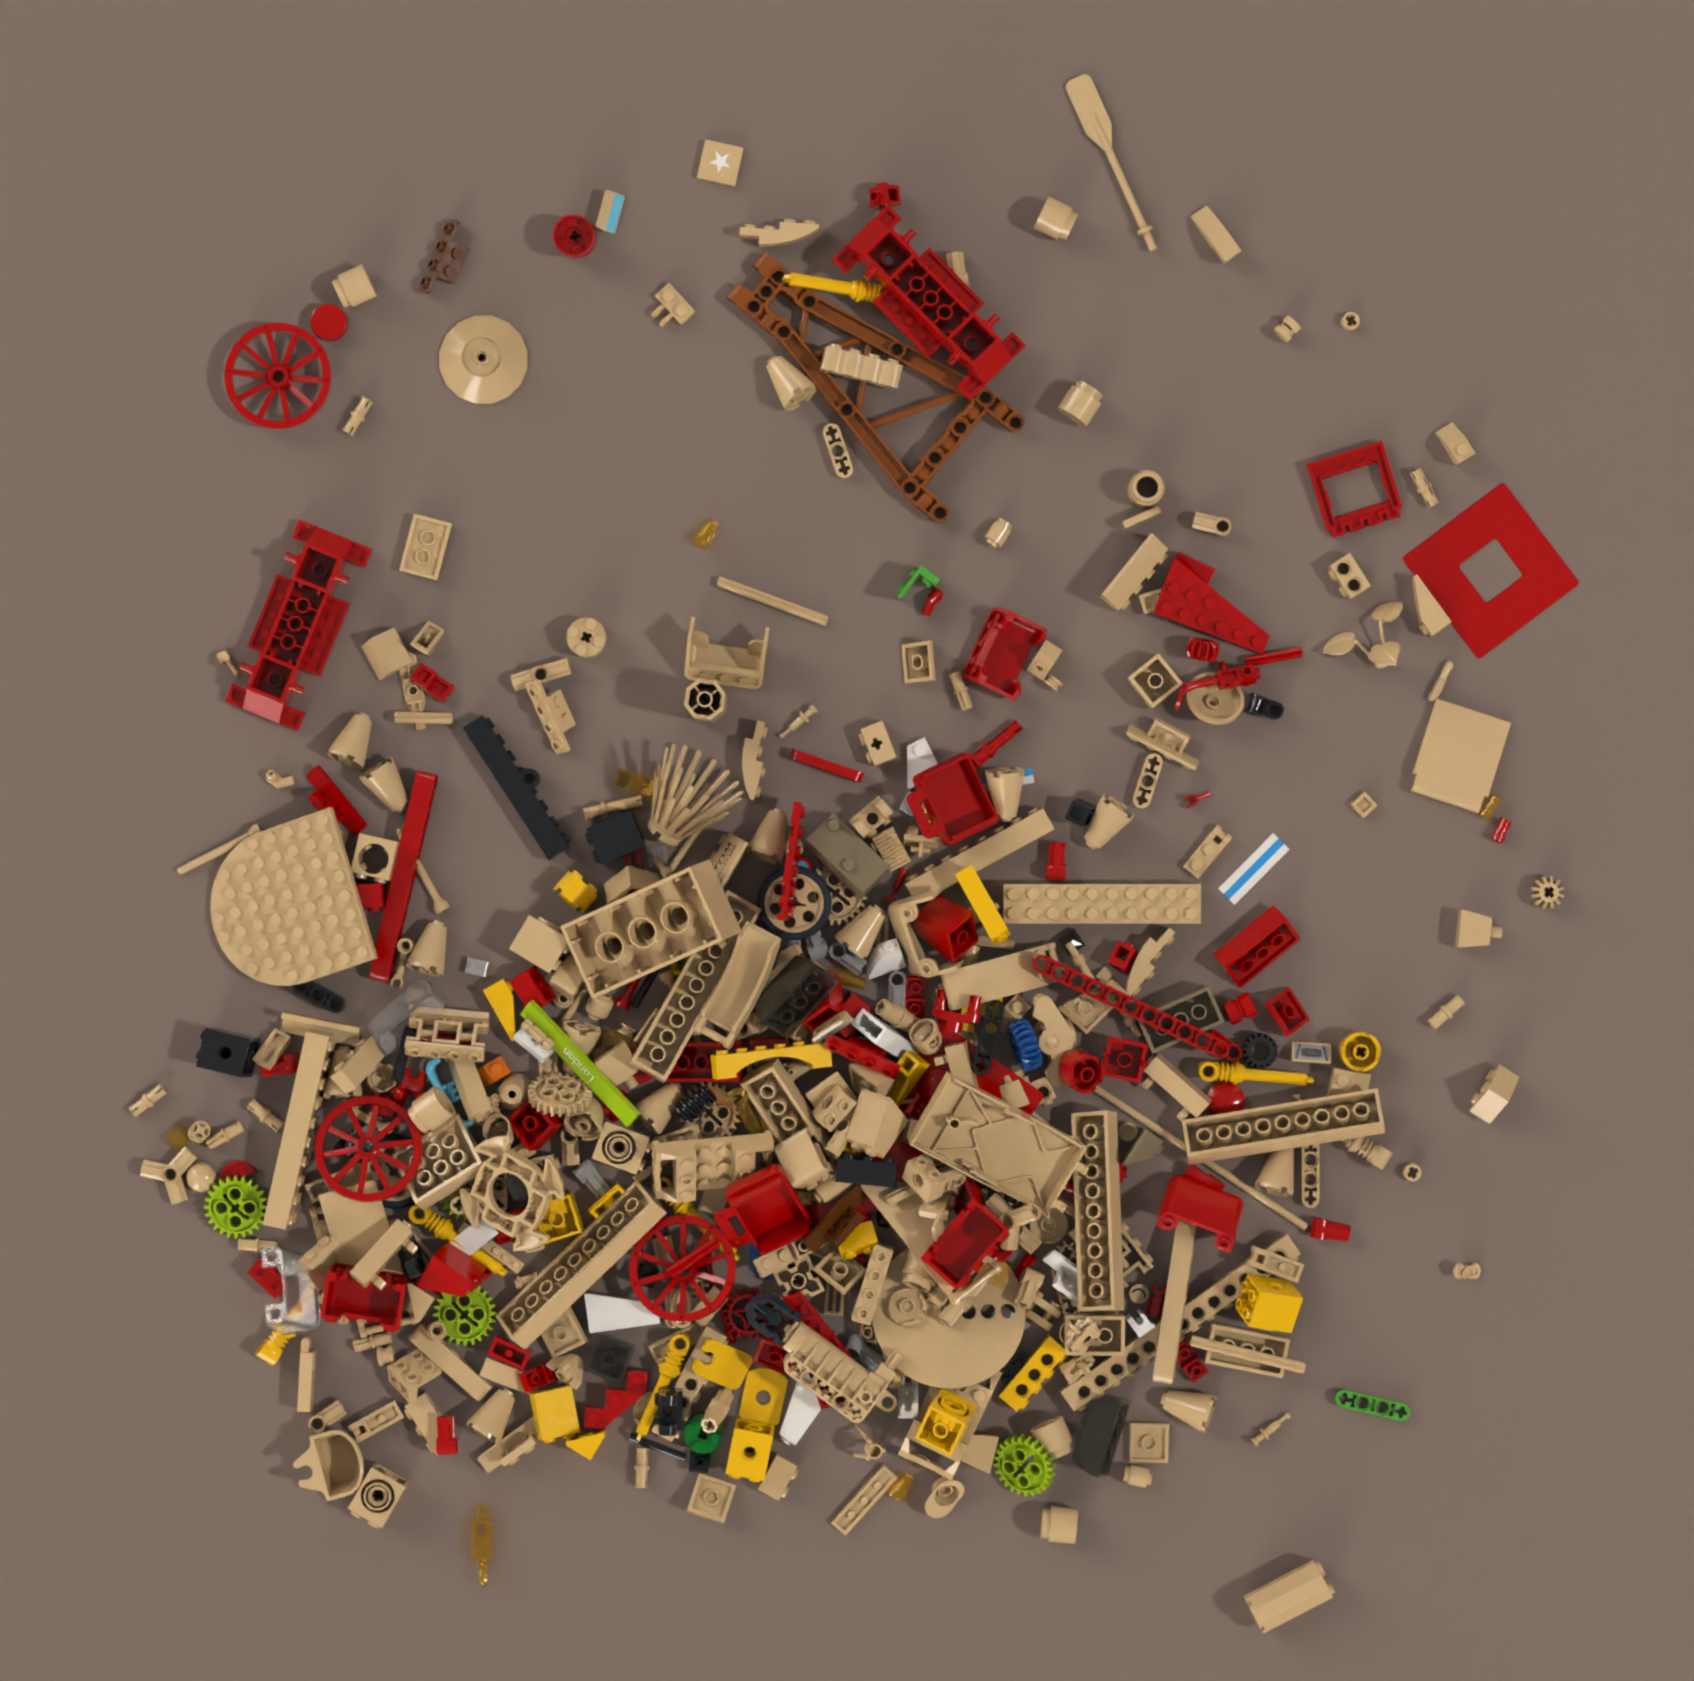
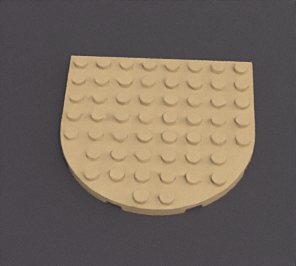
M333 807L258 832L238 844L223 861L212 888L210 909L212 925L217 941L227 958L247 976L270 985H299L378 959Z

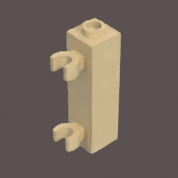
M967 1041L947 1045L944 1048L946 1054L934 1058L936 1066L948 1063L951 1074L979 1088L975 1072L973 1071Z
M1160 1053L1155 1057L1151 1055L1147 1059V1066L1143 1071L1149 1076L1142 1082L1141 1086L1147 1090L1156 1081L1184 1106L1176 1116L1180 1121L1184 1120L1190 1113L1197 1118L1212 1100Z
M446 1059L469 1122L486 1120L492 1110L491 1107L498 1106L501 1098L499 1094L487 1097L475 1066L483 1064V1062Z
M397 1219L350 1271V1275L364 1288L372 1282L379 1290H382L386 1286V1282L377 1275L399 1250L404 1247L412 1255L418 1250V1247L409 1240L413 1236V1231L411 1230L413 1227L405 1220L401 1222Z

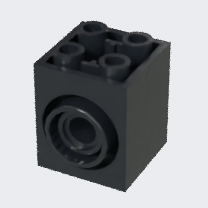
M622 810L598 819V824L586 828L588 832L585 833L589 845L593 844L595 849L592 852L596 863L600 862L601 865H606L647 847L631 810L624 813Z
M205 1028L200 1036V1050L197 1051L195 1057L196 1067L237 1077H252L255 1067L253 1057L259 1050L261 1038L219 1028Z

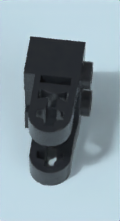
M659 1388V1393H655V1405H658V1413H654V1425H658L659 1435L674 1436L677 1434V1431H682L683 1388ZM673 1406L674 1411L667 1414L663 1411V1407Z

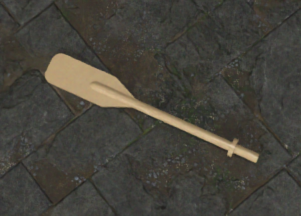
M1086 74L1080 75L1067 82L1066 91L1086 135L1105 151L1140 228L1137 233L1139 236L1143 235L1150 252L1157 249L1150 233L1153 228L1151 225L1147 226L1113 152L1112 123L1091 77Z

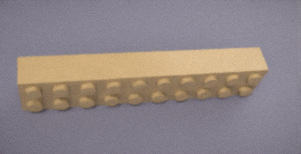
M1003 884V921L1005 924H1201V884Z
M727 890L725 895L740 928H743L746 921L754 924L762 909ZM738 934L725 939L724 941L727 945L722 949L716 943L688 957L629 1064L662 1083L667 1080L702 1017L701 1013L723 976L733 953Z
M310 1029L305 1033L263 1225L286 1230L296 1222L297 1212H295V1207L300 1203L302 1196L299 1189L301 1185H304L306 1174L303 1171L308 1166L310 1154H307L308 1149L314 1143L315 1135H312L314 1127H317L319 1116H316V1113L323 1103L321 1091L325 1088L327 1081L325 1073L330 1069L332 1058H329L330 1052L334 1051L336 1039H333L334 1034L315 1029Z
M1378 1088L1182 1120L1189 1165L1385 1133Z
M1105 1110L1071 1113L1072 1137L1082 1141L1086 1147L1084 1155L1079 1162L1089 1167L1085 1176L1074 1170L1078 1312L1122 1311L1125 1308L1117 1112Z
M636 1180L495 1316L512 1341L525 1350L667 1214L648 1188Z

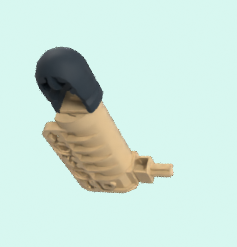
M763 1292L756 1294L749 1301L746 1307L748 1322L765 1337L772 1338L773 1343L777 1346L783 1345V1348L788 1351L783 1359L784 1370L801 1385L854 1423L862 1422L874 1405L886 1412L895 1409L897 1405L896 1398L886 1388L896 1375L895 1368L904 1357L899 1351L894 1350L885 1363L881 1361L874 1371L871 1368L868 1371L801 1321L803 1315L797 1310L792 1311V1306L778 1296ZM769 1303L773 1304L774 1310H777L776 1312L770 1309L771 1305ZM778 1309L786 1313L788 1318L795 1320L792 1325L787 1324L785 1326L783 1337L779 1336L776 1330H771L767 1327L765 1320H763V1318H766L768 1325L778 1326L782 1321ZM795 1361V1362L797 1363L796 1366H795V1365H791V1367H790V1366L788 1365L789 1362H790V1363H793V1362ZM809 1372L813 1374V1377L806 1379L803 1377L804 1374ZM826 1385H828L829 1387L828 1390L826 1388H824L823 1390L820 1389L821 1386L825 1387ZM839 1396L845 1397L843 1402L835 1401ZM885 1397L893 1399V1405L889 1408L882 1405V1400ZM852 1408L856 1411L858 1409H860L861 1411L859 1413H852Z

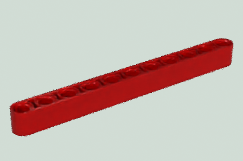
M418 770L415 775L375 947L378 959L372 960L369 978L372 980L390 983L398 954L397 944L402 937L417 872L418 864L416 862L417 859L418 861L420 860L438 782L437 774Z
M1040 954L1032 960L1033 968L1051 979L1215 1057L1224 1058L1229 1054L1230 1047L1228 1043L1214 1035L1050 957ZM1039 958H1044L1047 961V965L1043 969L1036 967V961ZM1059 966L1063 967L1065 971L1064 975L1060 978L1054 976V969ZM1075 975L1082 977L1083 981L1079 986L1072 984L1071 980ZM1096 983L1100 986V992L1093 995L1090 993L1089 988L1092 984ZM1111 992H1115L1118 995V1000L1115 1003H1110L1107 999L1108 994ZM1128 1001L1136 1003L1134 1011L1129 1012L1126 1010L1125 1005ZM1147 1009H1151L1154 1012V1017L1151 1020H1145L1143 1017V1013ZM1164 1018H1170L1172 1021V1025L1167 1029L1161 1026ZM1183 1026H1187L1190 1030L1189 1035L1186 1037H1181L1179 1034V1030ZM1200 1035H1206L1208 1039L1207 1043L1203 1046L1197 1043V1038ZM1219 1043L1224 1044L1226 1048L1222 1054L1215 1052V1047Z

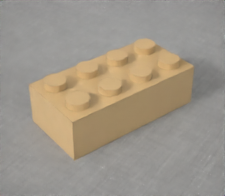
M1210 1322L1207 1338L1287 1358L1290 1339L1286 1336ZM1205 1350L1203 1361L1207 1364L1283 1378L1285 1370Z

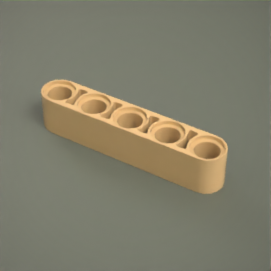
M420 1323L408 1339L466 1392L480 1402L493 1388L492 1384L484 1377L479 1376L480 1373L443 1340H431L427 1336V1326Z

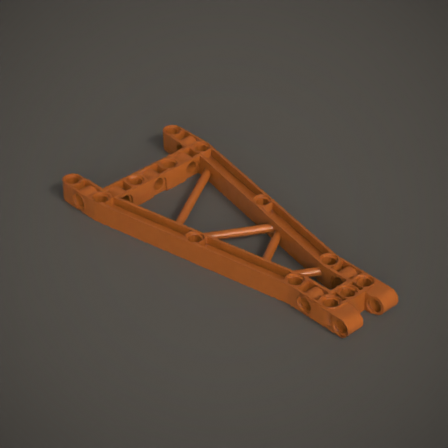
M763 252L752 265L760 273V276L764 278L753 292L737 283L726 298L780 342L901 494L934 522H945L949 515L948 508L925 488L926 484L985 414H988L998 424L1004 426L1012 433H1018L1023 429L1024 418L1005 400L984 387L970 400L963 411L956 416L945 429L942 436L930 447L917 466L909 473L874 429L960 397L967 399L956 388L966 376L931 357L928 359L922 352L815 295L808 288L791 286L784 281L776 282L774 280L776 273L790 275V272L767 253ZM764 288L771 289L772 294L769 297L761 295V291ZM780 293L802 310L798 334L783 317H779L769 308ZM812 298L815 304L812 307H806L804 300ZM751 303L759 305L757 312H751L748 309ZM809 314L852 337V339L837 344L842 346V350L863 343L865 344V356H868L869 353L872 354V349H875L891 359L898 360L900 364L952 392L868 422L861 414L867 383L859 381L854 405L832 376L820 370L821 363L818 359L823 358L825 348L812 353L805 344ZM782 328H786L790 332L785 338L778 334ZM900 346L903 352L900 355H894L892 348ZM981 394H988L991 400L988 403L981 402ZM844 406H850L852 413L846 416L842 414L841 409ZM1018 419L1021 426L1019 428L1011 427L1010 420ZM956 424H963L966 430L963 433H957L954 429ZM931 454H938L940 461L932 463L929 460ZM906 484H913L915 491L911 494L906 493L904 486ZM943 509L945 517L942 519L936 518L934 515L935 510Z

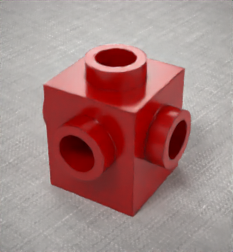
M887 182L877 183V187L869 188L870 208L879 209V212H881L887 205L890 207L901 205L899 185H888Z

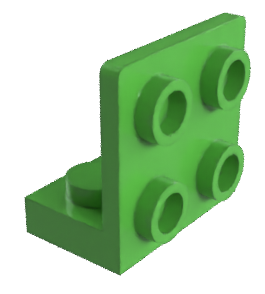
M922 565L919 569L915 566L909 574L910 581L907 584L903 582L897 590V594H899L897 599L899 601L903 599L918 577H921L920 582L928 588L931 586L935 588L940 579Z

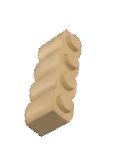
M831 344L825 347L820 370L896 390L898 389L903 365H900L899 361L888 358L887 361H884L876 354L869 353L868 356L861 354L860 350L850 348L849 351L842 350L841 345Z

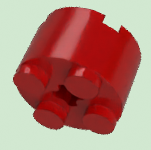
M1076 1049L1061 1056L1059 1077L1060 1081L1079 1093L1088 1094L1097 1089L1095 1087L1102 1083L1105 1075L1104 1065L1094 1055L1084 1050Z

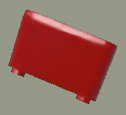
M1000 607L993 608L965 665L963 677L1015 701L1021 693V684L1017 681L1022 667L1032 646H1038L1045 641L1048 629L1010 610Z
M1175 1175L1170 1178L1159 1203L1156 1226L1165 1230H1173L1178 1225L1179 1220L1217 1233L1214 1241L1215 1246L1222 1251L1231 1253L1244 1203L1236 1195L1181 1175Z

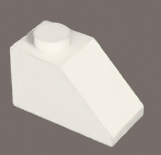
M897 938L878 944L866 960L868 963L865 969L870 980L905 968L906 964Z

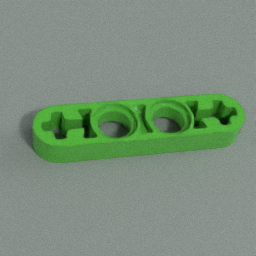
M1340 1389L1334 1395L1335 1402L1343 1408L1398 1421H1405L1410 1416V1408L1402 1402L1347 1389ZM1346 1393L1348 1398L1353 1399V1395H1356L1353 1400L1354 1406H1350L1352 1402L1347 1400L1341 1403L1338 1397ZM1361 1397H1365L1368 1400V1405L1365 1408H1360L1357 1405V1401ZM1379 1402L1387 1404V1410L1383 1413L1378 1412L1376 1409ZM1391 1404H1394V1409H1400L1401 1407H1403V1409L1406 1411V1414H1402L1401 1417H1399V1414L1397 1412L1392 1411V1415H1389L1391 1411Z

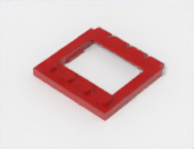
M1382 440L1306 464L1326 531H1331L1333 538L1345 535V526H1348L1350 533L1364 529L1365 524L1363 520L1367 521L1368 527L1383 523L1382 514H1385L1387 521L1401 517L1399 509L1402 508V504ZM1377 463L1389 500L1333 517L1332 505L1322 480Z

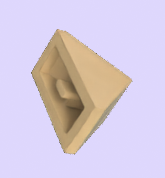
M428 620L410 645L430 657L445 630Z

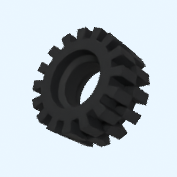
M1263 1033L1252 1034L1242 1044L1243 1059L1251 1067L1264 1069L1271 1066L1277 1059L1278 1047L1274 1039L1269 1035ZM1257 1043H1262L1267 1048L1266 1056L1260 1059L1252 1054V1048Z

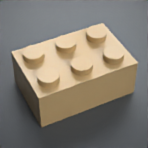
M1064 1313V1342L1069 1337L1066 1333L1071 1329L1067 1325L1069 1321L1075 1324L1078 1319L1083 1321L1089 1316L1101 1331V1335L1094 1340L1088 1336L1084 1340L1089 1346L1084 1354L1076 1350L1073 1352L1064 1343L1065 1355L1125 1356L1124 1314Z

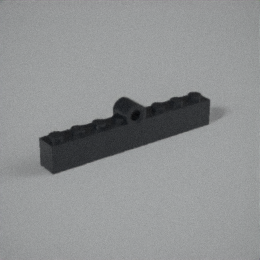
M482 715L463 727V730L548 860H551L570 848L568 845L570 840L564 832L561 834L557 829L559 823L554 816L550 817L546 812L549 808L544 800L539 801L535 795L538 793L536 787L541 782V776L534 769L523 770L521 766L519 768L516 766L514 761L517 759L511 750L507 751L503 746L506 743L500 733L495 734L492 729L495 725L489 717L485 718ZM529 774L534 775L535 779L532 783L526 781V777Z

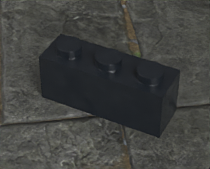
M843 1155V1158H838L835 1182L897 1188L899 1164H894L892 1159L874 1162L875 1158L863 1157V1160H855L853 1155Z

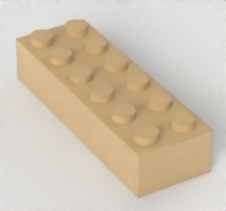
M778 1058L744 1076L740 1085L779 1143L808 1127L814 1134L811 1137L813 1144H819L826 1161L837 1163L838 1159L832 1158L823 1151L831 1139L825 1128L816 1121L811 1113L813 1110Z

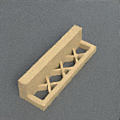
M283 1012L281 1019H283L281 1031L285 1033L305 1036L306 1031L315 1029L334 1034L333 1039H336V1043L354 1046L361 1037L362 1027L288 1012Z

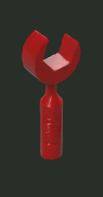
M900 868L893 885L892 895L884 897L881 905L885 900L892 902L897 900L895 895L900 890L908 869Z

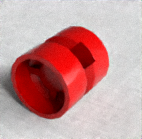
M1247 991L1238 995L1236 1000L1229 999L1222 1002L1223 1009L1232 1026L1240 1023L1242 1017L1248 1019L1257 1015L1255 1006Z

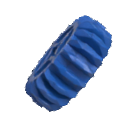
M1023 1018L1009 1023L1007 1028L1009 1041L1020 1067L1024 1071H1031L1042 1066L1041 1049L1029 1021Z

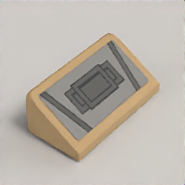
M1292 1041L1290 1061L1331 1064V1044Z

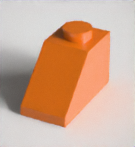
M503 1055L477 1070L484 1089L512 1072Z

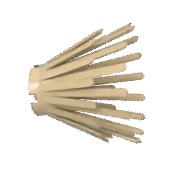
M674 743L671 746L667 765L668 747L666 746L662 769L659 764L657 771L656 769L654 771L651 818L647 826L653 835L656 831L661 834L659 840L669 845L677 846L681 844L683 839L724 819V816L728 815L729 812H722L739 802L742 798L738 797L744 791L737 792L725 802L721 800L739 785V781H735L722 793L716 794L703 805L709 799L712 792L730 774V770H725L712 785L706 783L694 797L717 763L716 759H712L693 786L697 779V774L692 773L702 755V751L698 750L674 797L683 772V767L681 766L687 751V745H684L664 800L676 748Z

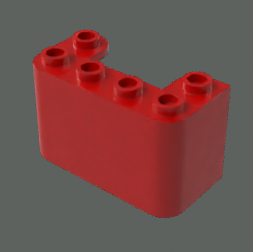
M973 1197L948 1225L943 1234L938 1237L937 1242L935 1241L920 1259L956 1290L959 1287L963 1289L970 1282L971 1278L969 1275L974 1270L977 1273L984 1265L982 1260L987 1255L990 1258L997 1250L995 1245L999 1241L1003 1243L1009 1237L1010 1233L1008 1231L1010 1227Z
M340 1263L330 1265L326 1275L320 1318L325 1319L326 1322L335 1323L342 1316H346L349 1320L364 1319L372 1324L381 1322L380 1326L387 1332L399 1331L403 1319L409 1280L408 1275L382 1270L377 1276L386 1282V1286L379 1290L372 1282L366 1288L350 1275V1271L355 1266Z

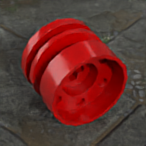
M568 215L562 217L556 223L553 230V240L555 246L564 255L571 258H582L594 250L597 243V233L594 226L586 218L579 215ZM575 232L581 236V238H578V242L571 239Z

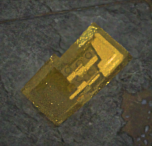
M618 767L613 782L614 787L649 798L653 797L654 778Z

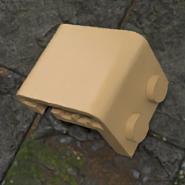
M808 1127L774 1146V1150L792 1187L812 1190L818 1186L820 1181L829 1180L834 1176L833 1173L837 1170V1164L826 1161L819 1144H813L811 1137L814 1134Z

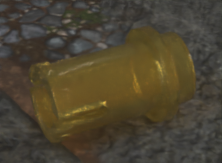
M1493 794L1491 797H1487L1489 800L1479 812L1480 815L1490 820L1497 807L1501 806L1500 803L1502 802L1501 799Z

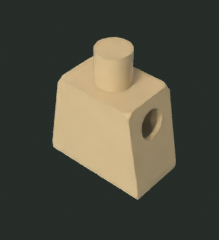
M1458 910L1455 947L1490 945V938L1502 937V927L1492 926L1491 917L1466 910Z
M624 1040L593 1061L615 1086L623 1082L628 1090H632L638 1085L633 1075L639 1069L629 1064L633 1056Z
M974 1432L961 1462L990 1474L999 1435Z

